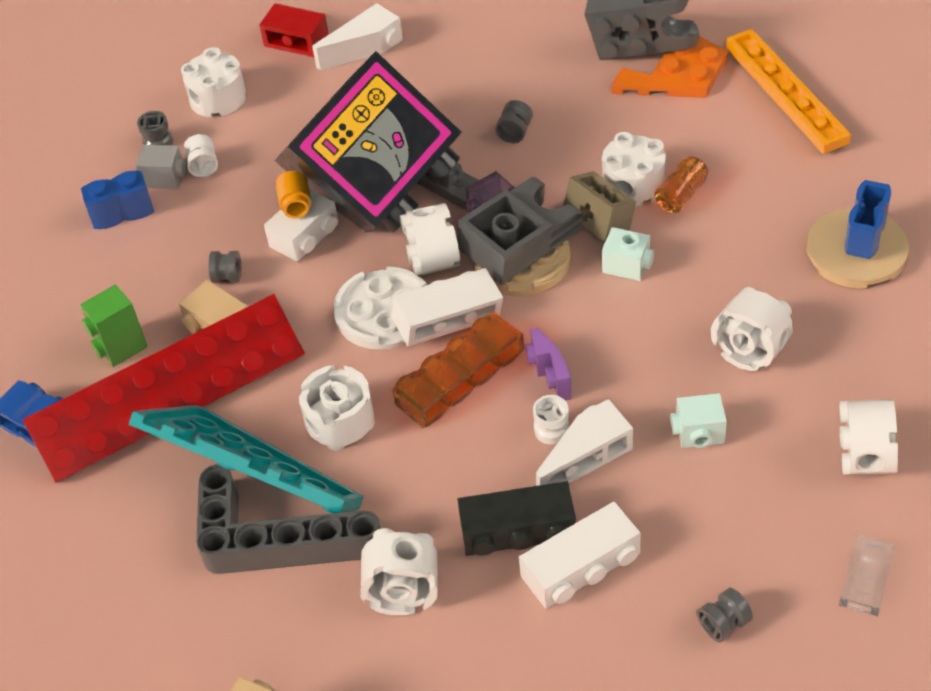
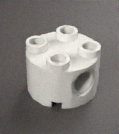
M212 47L206 49L202 55L182 66L181 72L189 103L197 114L204 117H212V113H219L220 117L237 111L245 103L246 88L240 63L234 56L220 52L218 48Z
M628 132L616 134L614 141L610 142L603 150L602 177L637 201L635 207L642 206L643 201L650 198L651 202H653L663 193L666 166L663 142L659 139L632 135Z
M445 203L407 211L406 214L399 216L403 233L406 234L409 244L406 245L409 263L413 266L415 275L421 274L422 276L460 267L457 238L454 226L446 221V218L451 216Z
M745 287L739 294L733 297L714 320L711 327L712 342L715 347L719 343L723 349L720 355L737 368L757 371L761 366L767 367L783 349L793 333L792 320L790 318L792 309L783 300H777L765 292L756 291L754 288Z
M333 365L314 371L303 381L301 395L299 396V403L308 433L313 439L323 445H327L330 450L334 451L342 450L347 445L360 440L375 425L369 384L361 372L348 366H343L344 370H335Z
M894 400L839 401L840 423H847V426H840V447L842 450H848V453H842L843 475L897 473L898 443H896L897 423Z
M388 528L375 531L373 539L366 543L361 553V599L363 602L365 599L369 600L371 609L387 615L414 614L415 607L422 604L424 605V610L430 607L437 599L438 592L437 550L434 547L432 536L425 533L394 532Z

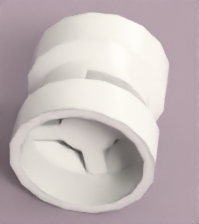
M202 134L189 137L184 144L188 171L196 177L212 175L218 168L213 140L209 136Z
M546 395L534 403L535 436L545 444H557L569 428V408L563 398L557 395Z

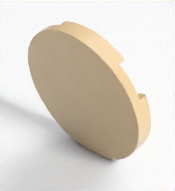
M852 208L831 211L820 217L812 225L807 237V256L819 270L818 274L832 283L849 288L865 289L868 285L881 283L886 280L892 281L903 271L909 253L908 238L901 226L888 216L885 228L881 232L878 251L871 259L848 255L845 252L844 245L847 225Z
M569 240L554 248L503 285L492 277L500 293L512 296H529L547 291L557 285L570 268L571 249ZM474 262L475 271L483 269Z

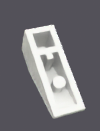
M376 3L313 45L317 69L324 70L366 59L375 51L380 55L403 40L400 17Z
M609 399L598 405L589 406L576 417L537 470V486L564 481L571 483L633 450V428Z

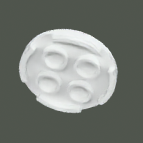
M387 266L386 270L373 271L366 274L360 272L346 281L335 297L334 316L337 327L346 339L364 348L382 350L405 345L406 343L391 316L393 297L404 290H413L428 284L419 275H415L414 272L399 267Z

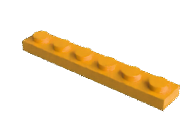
M752 28L726 38L725 47L823 155L850 144L851 134Z

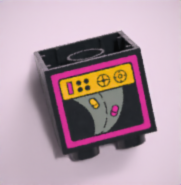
M375 51L274 161L286 172L299 171L307 177L310 189L334 201L336 211L365 232L376 229L382 223L393 233L401 226L399 216L406 214L407 211L415 210L419 205L408 195V192L416 183L425 176L433 185H436L459 161L460 156L449 146L462 132Z

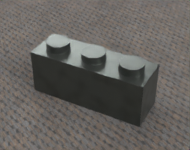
M568 481L457 498L466 556L475 554L484 556L494 551L507 549L523 550L545 542L576 523Z

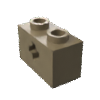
M592 171L570 177L564 206L571 204L583 213L581 225L595 234L598 239L606 242L612 227L630 230L637 201Z

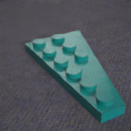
M192 405L132 412L128 425L212 459L225 469L238 470L321 505L324 510L330 513L349 512L360 508L363 495L204 407Z

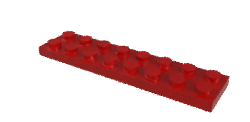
M272 294L22 419L56 483L149 435L150 433L128 425L133 411L192 405L203 407L299 358L305 352L275 294Z

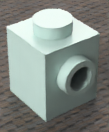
M612 227L602 249V273L640 281L645 269L651 268L654 259V250L650 249V235Z
M720 393L677 398L676 413L670 414L672 433L673 435L679 434L682 448H703L708 445L725 443L727 421Z

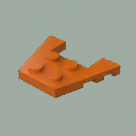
M700 37L697 44L690 49L665 52L652 75L622 67L612 83V93L623 94V90H636L638 95H650L652 91L668 92V96L706 98L728 61V51Z

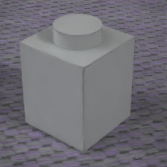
M143 145L136 169L137 171H142L147 188L178 189L181 178L186 176L187 162L185 158H182L179 146Z

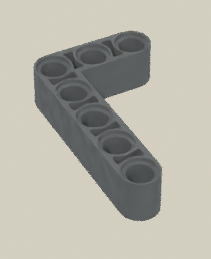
M216 464L204 469L199 477L196 543L205 568L213 574L361 560L362 549L368 541L373 539V533L381 529L379 518L376 514L363 510L238 523V493L231 471Z

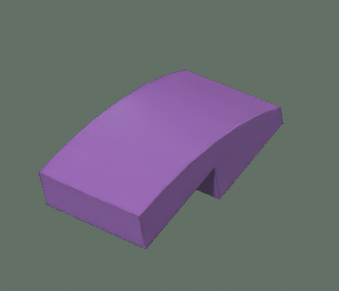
M538 328L530 329L531 343L525 344L528 364L535 363L537 376H546L548 388H555L557 396L564 400L572 399L571 377L562 355L543 332Z

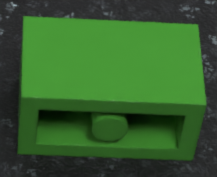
M116 284L80 304L85 316L81 320L82 325L89 336L94 338V340L90 341V345L100 359L105 357L115 367L148 347L133 304Z

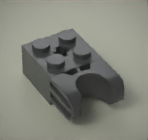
M588 0L584 15L599 60L679 51L694 47L700 38L697 25L691 20H677L670 16L684 11L689 0Z
M532 177L511 191L505 189L459 219L458 248L481 268H486L489 274L503 285L572 237L580 228L583 213L571 204L557 209L541 207L544 201L545 184L538 178Z

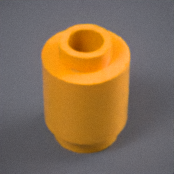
M299 171L282 173L276 180L279 207L287 217L301 218L308 213L311 206L307 177Z

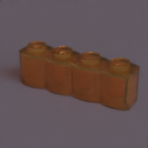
M495 312L478 318L473 323L470 331L453 337L448 342L445 350L428 356L422 362L419 370L398 379L395 387L392 389L395 405L422 428L430 426L441 418L448 408L459 404L474 388L483 385L491 379L499 368H503L513 362L524 350L523 333Z

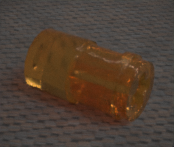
M689 156L678 164L677 169L655 191V199L659 206L670 213L680 212L694 195V191L706 181L708 176L706 164L694 156Z

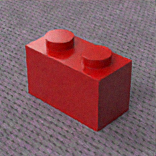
M276 3L273 4L259 24L264 47L314 57L313 45L329 35L326 15L324 13Z

